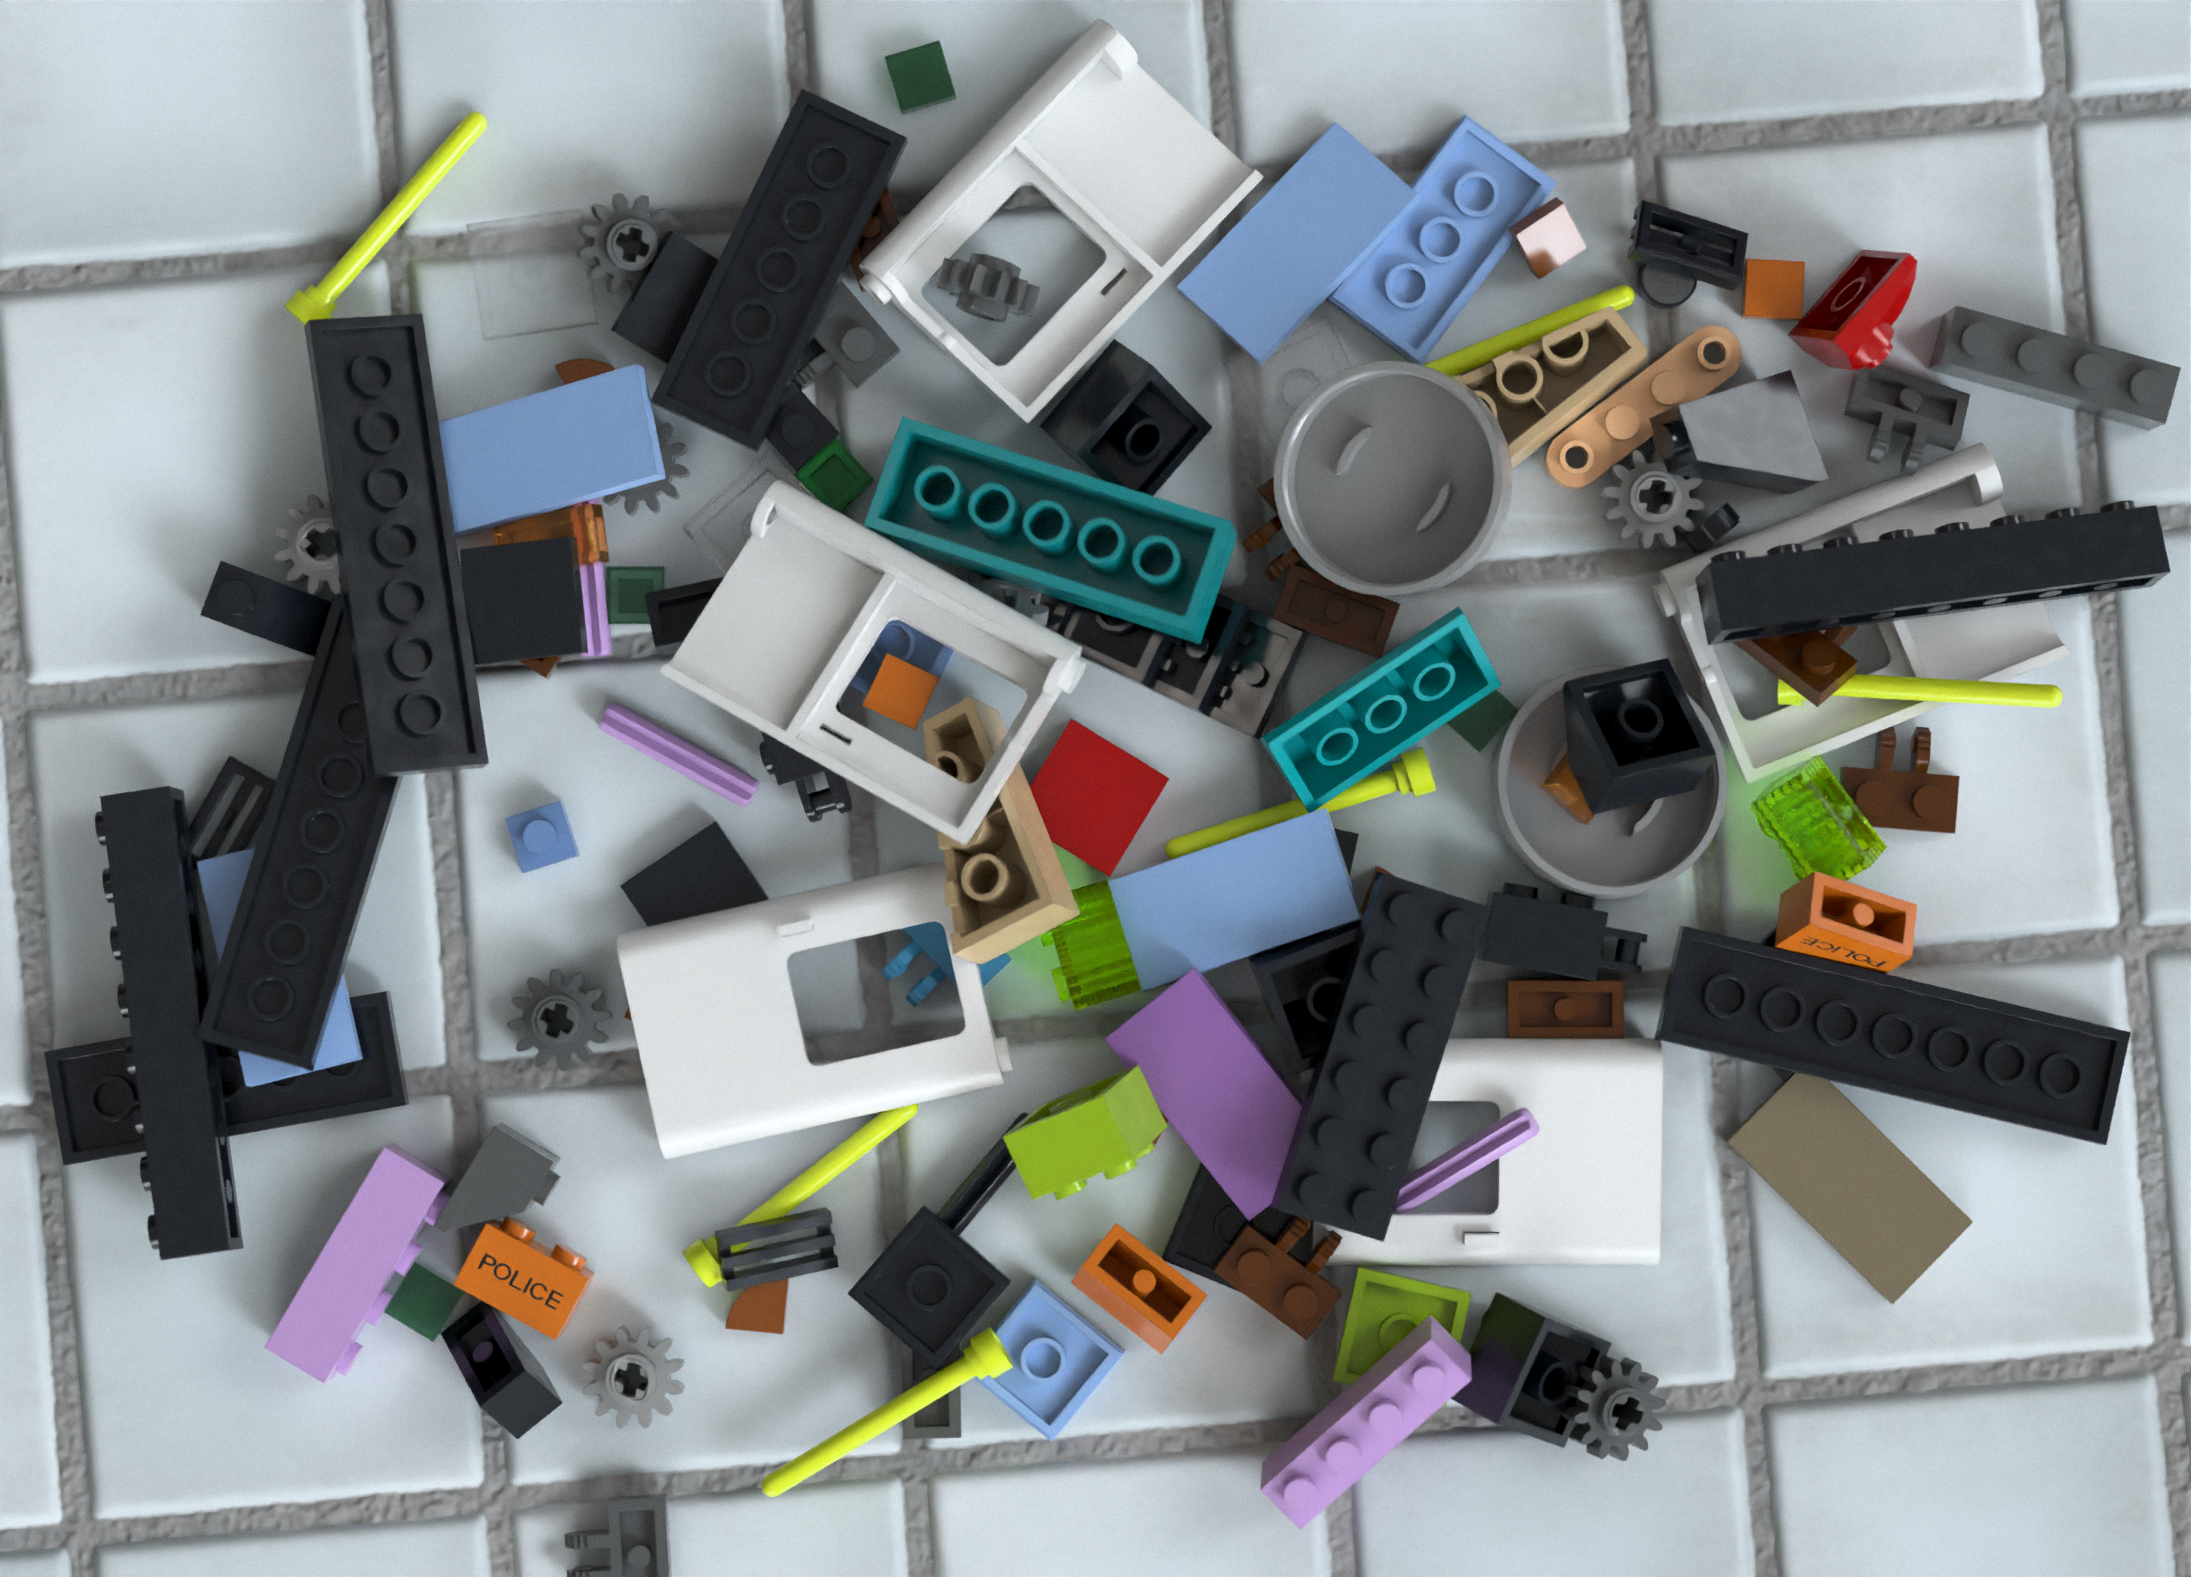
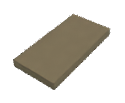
M1793 1073L1725 1140L1760 1177L1892 1305L1973 1223L1958 1206L1828 1080Z

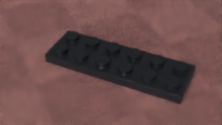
M801 89L650 400L654 405L758 453L908 143L907 137L807 90Z
M1377 871L1271 1207L1384 1242L1490 907Z
M390 991L349 998L363 1057L361 1060L248 1087L245 1085L238 1051L217 1045L229 1136L408 1105L409 1099ZM131 1036L44 1052L63 1166L146 1151L144 1133L139 1134L137 1132L132 1112L134 1099H139L136 1075H130L125 1059V1044L127 1041H132Z

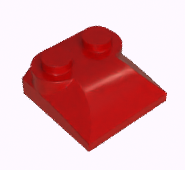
M1862 249L1791 330L1788 336L1803 351L1828 367L1852 371L1863 367L1867 370L1877 367L1887 358L1893 348L1890 341L1893 337L1894 329L1891 326L1901 314L1910 296L1916 277L1917 260L1910 253Z

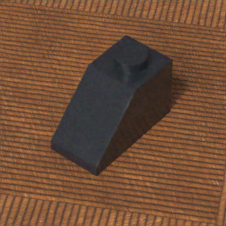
M220 561L200 615L315 657L332 602Z
M481 1300L440 1333L479 1407L516 1439L523 1436L563 1403L543 1366L495 1307Z

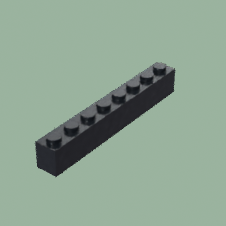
M2126 500L2102 506L2099 513L2080 515L2079 508L2073 507L2052 511L2045 515V520L2025 522L2024 515H2009L1997 518L1989 523L1990 527L1970 529L1968 522H1955L1939 526L1934 529L1935 534L1914 536L1912 529H1900L1880 535L1878 537L1879 541L1858 543L1857 537L1846 536L1823 543V548L1803 551L1801 544L1792 543L1773 547L1767 551L1766 556L1746 558L1745 551L1721 553L1713 556L1711 563H1708L1695 578L1708 645L2152 587L2171 572L2157 505L2136 508L2134 501Z
M165 786L100 796L102 811H98L95 814V828L99 843L107 847L109 868L103 870L102 881L107 901L114 903L117 926H112L110 929V944L114 958L122 962L124 983L118 985L117 997L121 1015L123 1018H129L132 1041H127L125 1044V1059L130 1075H136L139 1099H134L132 1112L135 1128L139 1134L144 1133L147 1156L142 1157L140 1160V1175L145 1191H151L154 1214L149 1215L147 1224L150 1244L154 1250L159 1249L160 1261L244 1249L217 1045L196 1038L209 999L210 989L184 792L181 789Z

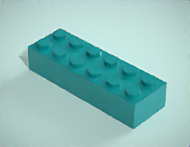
M902 417L863 525L904 549L1008 581L1012 584L1197 644L1201 643L1238 537L1235 528L1229 520Z

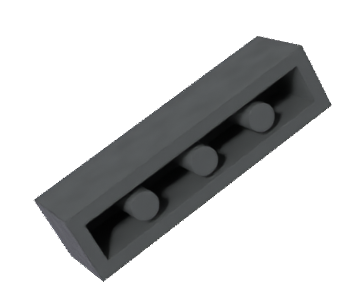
M1955 306L1943 314L1928 370L2150 431L2166 424L2181 367Z

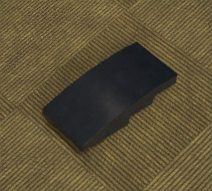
M1220 593L1217 594L1200 644L1062 599L1059 600L1047 626L1048 629L1081 646V658L1257 740L1261 738L1308 638L1304 632L1254 611L1247 605Z

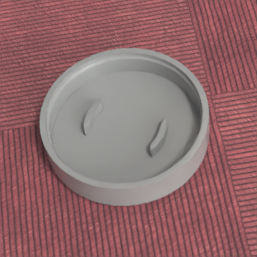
M1376 361L1357 365L1337 373L1315 388L1301 402L1287 423L1280 439L1275 458L1273 486L1276 507L1282 526L1294 548L1313 569L1333 583L1349 590L1377 596L1405 597L1420 595L1444 587L1463 576L1483 558L1500 533L1507 515L1512 491V467L1508 445L1495 416L1480 397L1465 384L1450 375L1419 364L1403 361Z
M1605 664L1576 669L1557 677L1536 691L1516 710L1503 729L1496 745L1491 767L1490 790L1495 818L1507 844L1517 858L1530 871L1548 884L1574 895L1595 899H1619L1639 895L1671 881L1686 871L1702 855L1716 834L1723 816L1727 797L1728 776L1726 760L1717 732L1701 707L1686 693L1716 753L1693 791L1592 815L1569 768L1562 687L1566 681L1629 667L1626 665Z

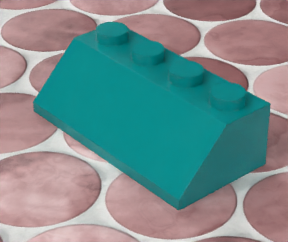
M1458 606L1259 740L1280 775L1308 813H1311L1502 686L1464 612Z

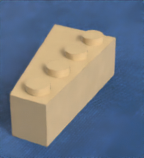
M1610 305L1542 336V339L1514 352L1513 350L1493 358L1492 362L1462 376L1458 374L1453 378L1475 392L1495 416L1506 439L1513 469L1646 364L1648 349Z
M969 697L922 722L927 763L966 784H972L978 780L1007 733L999 710L973 697ZM1019 761L981 824L965 845L936 830L938 847L944 851L948 882L943 883L946 906L952 910L955 933L950 934L953 955L982 965L1080 915Z

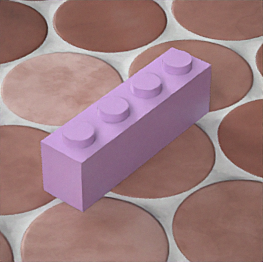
M395 1144L385 1146L264 1348L323 1383L332 1379L337 1372L346 1376L363 1349V1346L356 1342L358 1336L367 1322L376 1326L390 1305L393 1296L385 1291L395 1274L398 1272L406 1276L417 1260L423 1246L415 1241L426 1222L432 1226L435 1224L449 1201L451 1195L445 1191L452 1178Z
M1429 1315L1262 1463L1260 1490L1301 1530L1472 1380L1471 1355Z

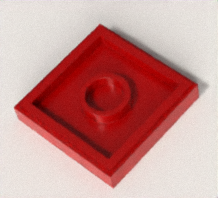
M1071 719L1030 785V790L1051 842L1110 877L1170 778Z

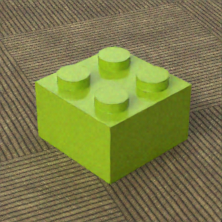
M1139 1064L1041 1104L1006 1133L1003 1139L1032 1200L1053 1193L1056 1200H1060L1084 1189L1088 1185L1086 1180L1103 1172L1105 1179L1109 1180L1135 1168L1138 1165L1136 1159L1145 1156L1155 1149L1152 1141L1168 1126Z

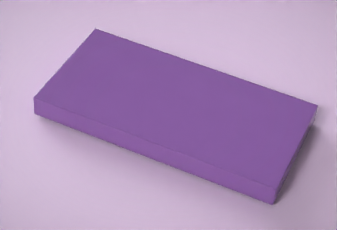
M1195 966L1104 1040L1127 1069L1139 1064L1161 1112L1247 1220L1250 1221L1272 1203L1304 1101Z

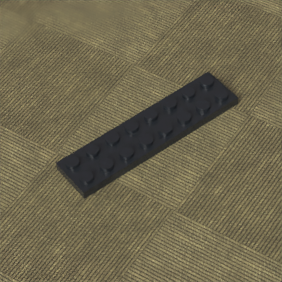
M405 314L309 320L304 329L369 779L483 768L489 763L423 315Z
M334 595L196 1037L211 1044L313 1071L403 778V776L369 779L344 599L340 596Z
M1680 926L1654 1039L2094 1144L2106 1145L2131 1032Z

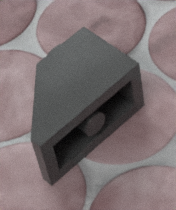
M503 1123L495 1125L433 1226L444 1232L522 1213L531 1208L534 1202L543 1206L561 1178L560 1175L553 1172L561 1158Z

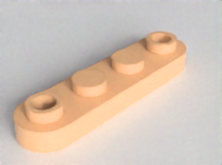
M1716 325L1705 326L1696 330L1568 427L1549 444L1546 450L1545 468L1550 478L1556 484L1568 489H1578L1587 486L1653 436L1654 431L1649 418L1677 405L1705 397L1737 371L1741 362L1742 350L1736 336L1728 329ZM1715 344L1721 348L1723 358L1720 363L1711 364L1705 360L1703 349L1706 345ZM1578 448L1584 452L1586 462L1582 468L1575 469L1567 464L1565 455L1568 449Z

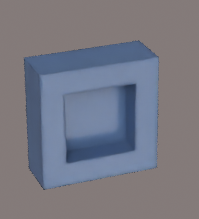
M557 801L505 818L522 873L580 856L563 801Z

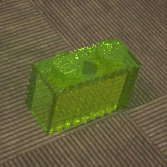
M1815 755L1794 770L1789 771L1776 781L1770 783L1750 804L1751 810L1756 813L1758 826L1765 835L1778 841L1780 849L1785 850L1786 858L1790 859L1791 869L1800 881L1814 871L1847 881L1871 867L1887 848L1819 755Z
M1107 879L1071 890L1080 915L1040 935L1043 947L1054 944L1061 966L1051 969V973L1060 1001L1064 1002L1072 999L1076 1011L1142 990Z

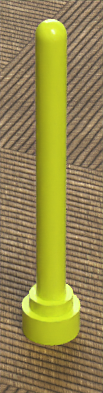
M479 112L469 113L315 288L310 284L304 292L298 289L284 307L304 325L309 320L333 319L330 315L337 308L334 304L335 300L485 131L487 127L485 116Z
M1628 285L1616 286L1422 366L1438 370L1452 377L1458 374L1461 375L1492 362L1493 358L1511 350L1514 352L1542 339V336L1610 305L1616 311L1628 307L1634 301V291Z
M1855 674L1831 695L2054 708L2061 703L2063 698L2061 689L2051 684ZM1778 678V704L1802 706V701L1807 699Z
M1423 747L1400 754L1402 760L1392 762L1393 769L1364 777L1316 810L1326 808L1330 813L1399 790L1401 796L1413 793L1414 798L1436 791ZM1295 799L1173 838L1166 844L1165 851L1167 856L1173 860L1308 814V811L1299 799Z
M918 1103L882 1111L734 1227L786 1216L914 1117L918 1112ZM714 1235L706 1241L699 1238L682 1251L690 1266L709 1288L722 1280L716 1237ZM752 1241L730 1245L731 1253L739 1252Z
M988 1327L970 1338L972 1345L963 1349L965 1356L766 1475L761 1483L764 1494L769 1497H776L973 1377L978 1376L981 1380L990 1375L994 1379L1014 1367L1007 1351L993 1329Z

